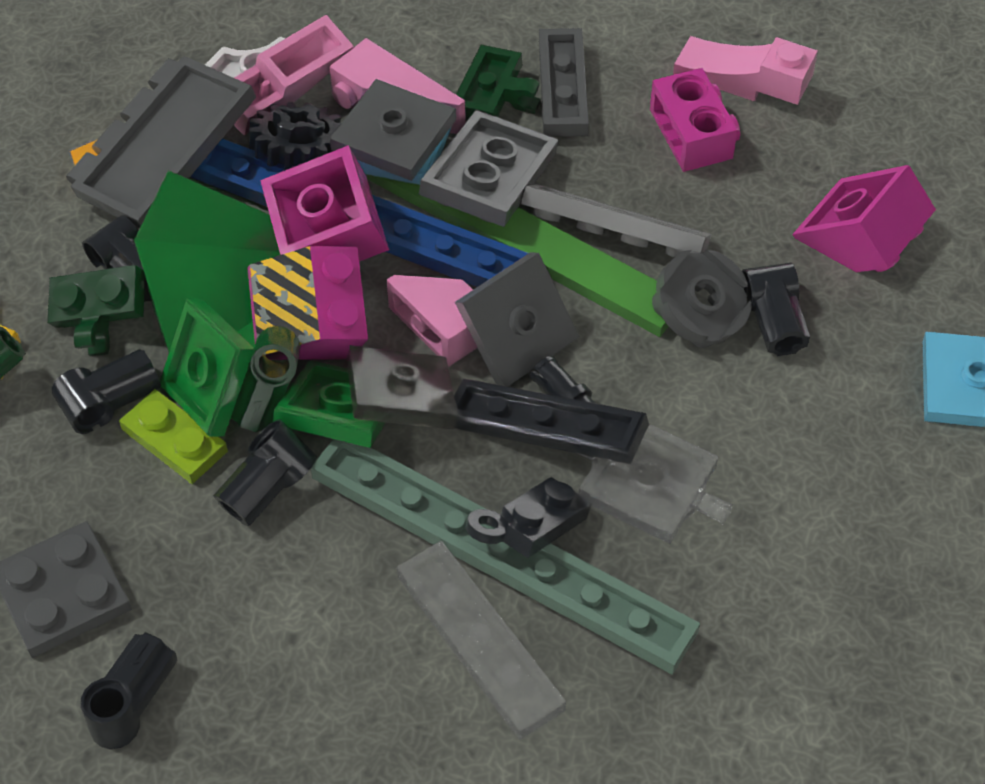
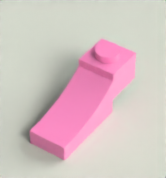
M690 36L674 63L673 74L703 68L711 84L715 83L722 91L755 101L760 92L798 105L813 76L818 50L778 37L775 38L772 44L739 46L716 43Z

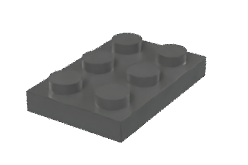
M476 110L420 181L419 195L437 201L441 205L450 206L479 217L486 222H492L505 227L521 204L525 187L536 183L555 156L558 139Z

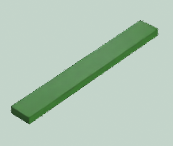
M365 174L371 182L449 224L527 253H539L552 280L659 338L669 327L662 316L655 312L652 305V298L656 293L657 280L518 207L505 227L492 222H486L479 217L453 207L441 205L437 201L419 195V184Z

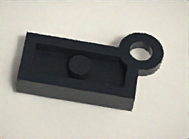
M550 477L503 506L501 514L488 509L472 511L468 515L465 529L473 539L486 544L504 542L529 558L586 520L592 502L576 493L568 484ZM480 524L490 525V526H492L494 529L485 528V527L481 526Z

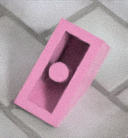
M393 275L387 279L389 308L448 367L477 348L455 304L457 300L473 290L465 281L461 279Z

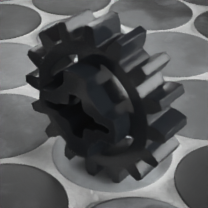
M288 102L287 107L272 104L270 105V112L258 110L257 118L250 119L249 149L255 150L256 159L267 158V166L272 167L280 163L284 165V170H288L333 152L331 150L330 138L341 125V116L339 114L328 116V108H317L311 105V103H305L303 107H296L293 102Z

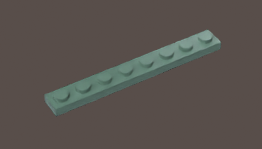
M333 439L311 468L312 479L671 675L677 669L699 632V622L551 543L527 558L504 542L486 544L473 539L465 529L468 515L474 510L485 509L484 507L373 448ZM480 524L481 526H483V527H485V528L494 529V528H493L492 526H490V525Z

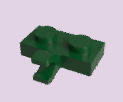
M480 45L456 93L457 96L465 100L466 120H469L476 110L498 117L505 101L511 103L516 110L531 114L536 113L541 102L540 98L535 97L540 82L532 78H517L523 66L521 52Z
M137 265L50 277L47 323L55 328L76 326L74 331L75 348H88L89 356L108 354L110 349L109 322L144 317L145 276L143 270Z

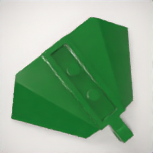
M168 170L134 239L148 285V293L168 353L187 298H202L254 348L255 340L248 267L250 264L280 255L270 214Z

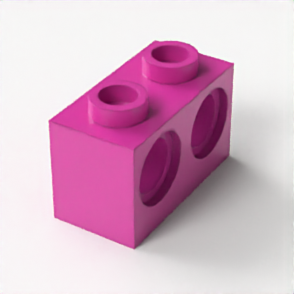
M703 68L652 81L650 111L683 172L733 159L736 141L740 139L739 124L733 114H728L722 103L719 87L715 83L711 84Z

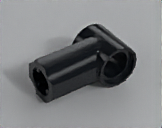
M121 215L82 242L85 254L96 268L101 266L104 269L137 265L142 269L134 243L139 230L125 216ZM146 279L144 286V302L151 301L148 293V285Z
M790 262L743 269L742 273L748 283L744 290L749 301L751 300V311H755L767 352L783 356L796 354L802 348L808 347L810 334L798 302L800 295L799 280L794 265Z
M138 349L92 372L84 367L66 371L55 380L52 386V395L75 432L88 434L94 431L93 426L99 424L102 427L108 424L114 415V410L151 393L154 389L161 388V384L151 360L144 350Z
M280 419L270 423L255 437L248 447L250 455L213 495L218 504L227 513L245 526H250L283 488H288L301 480L312 468L317 458V455Z
M144 632L142 635L135 634L107 675L92 682L84 690L81 696V710L94 742L100 747L110 750L122 748L137 736L140 728L139 717L178 661L175 651L164 644L160 638ZM110 710H120L111 717L102 718Z

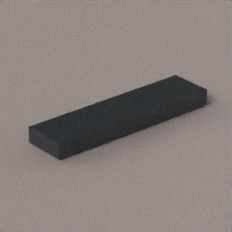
M464 378L443 415L446 425L456 429L626 464L632 463L649 426L647 414L643 412Z

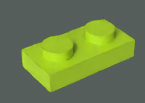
M156 389L119 420L122 431L191 484L197 481L228 452L227 444L220 437H209L183 409Z

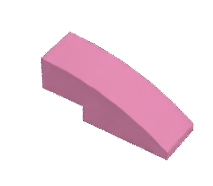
M327 15L258 54L253 67L234 77L251 85L256 95V99L234 124L243 135L249 133L250 119L257 118L258 110L270 112V105L272 104L287 107L288 102L294 103L330 73V66L354 48L352 43Z

